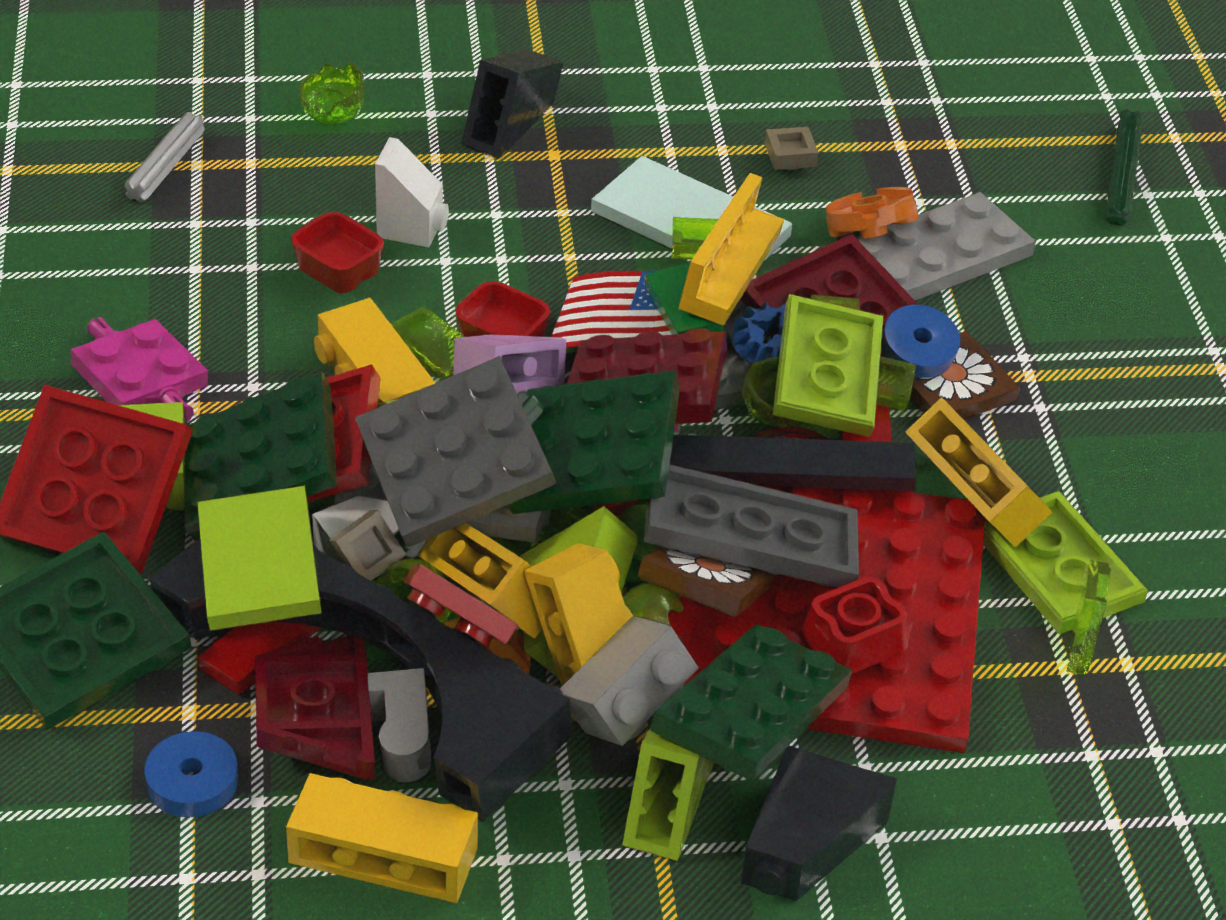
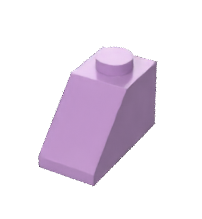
M481 335L455 338L453 376L500 356L516 393L523 390L527 391V389L564 385L565 338L513 335Z

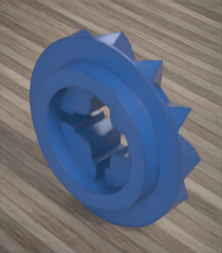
M765 301L758 309L747 306L743 316L735 319L732 333L733 345L737 353L748 363L760 368L778 369L785 304L780 308H773ZM771 327H778L779 334H775L772 339H769L767 344H764V332H768Z

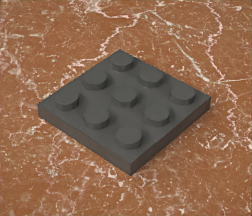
M500 356L355 417L407 548L557 484Z

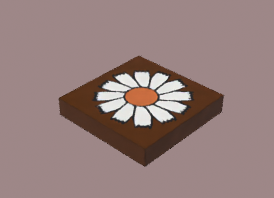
M967 330L959 333L960 347L952 366L941 375L930 378L910 376L897 370L886 359L885 370L923 413L929 410L941 397L962 419L1018 401L1020 387Z
M659 546L642 558L637 576L642 580L734 617L773 586L776 575L757 568L731 562H720L710 557L680 550H669Z

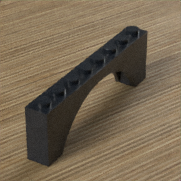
M201 538L149 578L152 590L185 628L190 637L195 640L234 628L210 631L206 610ZM313 544L322 613L269 622L305 624L346 633L385 650L409 669L424 668L425 687L437 704L443 719L440 740L434 755L439 795L465 810L478 812V820L484 822L573 736L570 698L564 696L558 687L552 684H544L522 671L514 661L500 658L480 646L473 637L465 633L460 634L438 621L431 612L425 609H418L397 597L389 587L375 584L357 573L350 564L343 561L338 562L318 550Z

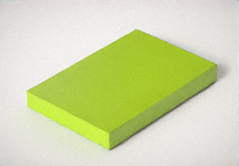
M789 294L784 311L773 415L870 437L875 426L883 316Z
M305 486L198 502L206 610L210 631L322 613Z
M1060 491L1040 497L1053 513L1016 547L985 518L983 545L1058 634L1145 602L1148 593L1147 588Z

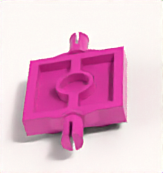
M97 317V321L93 318L88 323L87 332L96 340L72 348L71 365L106 402L115 405L183 402L185 423L192 418L193 408L182 398L188 393L208 386V370L156 319L120 332L114 331L102 317Z

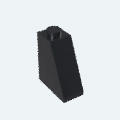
M528 49L481 59L461 144L497 157L504 156L554 103L564 62Z
M788 746L785 749L747 843L741 884L754 887L768 895H779L795 901L799 900L888 823L897 778Z

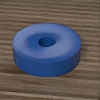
M907 305L895 310L887 319L882 332L881 349L889 363L897 370L919 378L935 377L946 372L952 366L960 347V334L954 322L943 312L926 305ZM916 339H920V340L924 341L925 343H921V342L917 341Z
M200 731L182 732L164 739L149 753L144 767L147 793L151 801L162 811L178 817H199L217 811L233 797L239 781L237 758L232 747L222 738ZM191 772H196V773H198V774L192 775V776L186 775L187 773H191Z

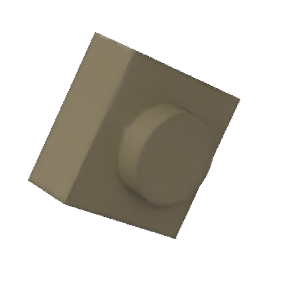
M809 127L766 130L764 144L774 170H796L799 168L817 167L819 152Z
M378 510L368 511L329 540L340 560L350 564L357 573L370 581L406 555Z

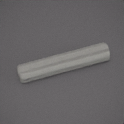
M191 112L185 113L125 182V188L127 189L125 195L130 200L136 199L140 203L146 201L202 135L205 128L202 124L204 119L201 115L195 116Z

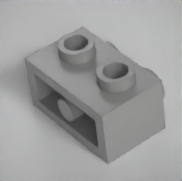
M632 616L560 690L564 696L570 698L571 714L586 734L623 746L628 740L635 738L644 730L646 721L658 708L684 687L685 681L699 667L671 626Z

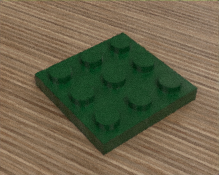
M675 370L527 389V392L534 395L544 408L542 414L531 426L557 484L508 504L512 514L665 497L680 392V383Z
M322 371L306 378L292 380L286 386L258 397H250L236 406L214 415L203 416L188 425L193 432L185 452V529L194 541L200 539L198 502L300 486H305L306 497L337 486L331 385Z
M104 531L0 587V670L46 730L192 648L189 633Z

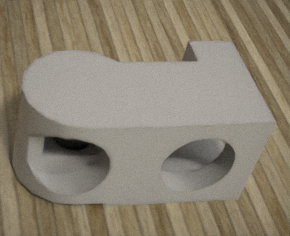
M424 668L368 673L372 721H385L379 732L384 772L391 779L398 782L416 781L426 775L431 766Z

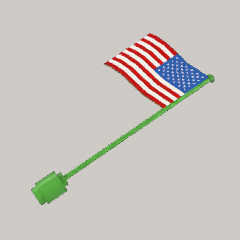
M607 271L573 277L551 337L565 338L566 353L577 352L581 340H587L596 335H610L613 338L636 337L645 332L672 335L645 288L644 274L654 271ZM647 502L646 505H633L626 508L619 519L637 534L636 549L625 580L628 582L640 583L645 581L637 576L642 558L659 547V545L644 542Z

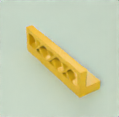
M749 173L691 260L678 309L723 326L778 239L784 223V219L755 209L763 177Z

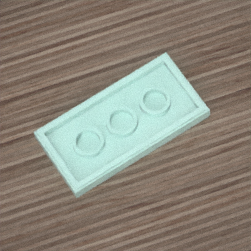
M641 156L592 198L591 211L693 258L733 199V196ZM784 220L781 233L765 260L791 236V222Z

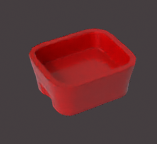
M327 212L293 233L291 242L298 267L301 271L337 293H347L357 288L361 281L370 279L379 272L384 240L377 233L345 214Z
M496 281L484 282L479 285L455 309L460 337L481 335L544 337L551 314L549 305L544 301Z
M871 576L863 577L815 597L801 630L806 642L813 650L831 655L837 663L852 669V673L859 672L901 654L907 649L909 641L905 608L901 603L890 597L888 588L881 580Z

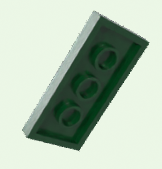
M755 624L655 711L650 731L753 781L847 689L853 670L837 663L831 655L825 652L810 650L787 639L779 630Z

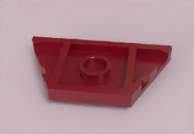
M346 634L345 637L322 644V640L318 636L299 641L290 648H278L255 656L257 747L362 779H374L375 760L365 640Z

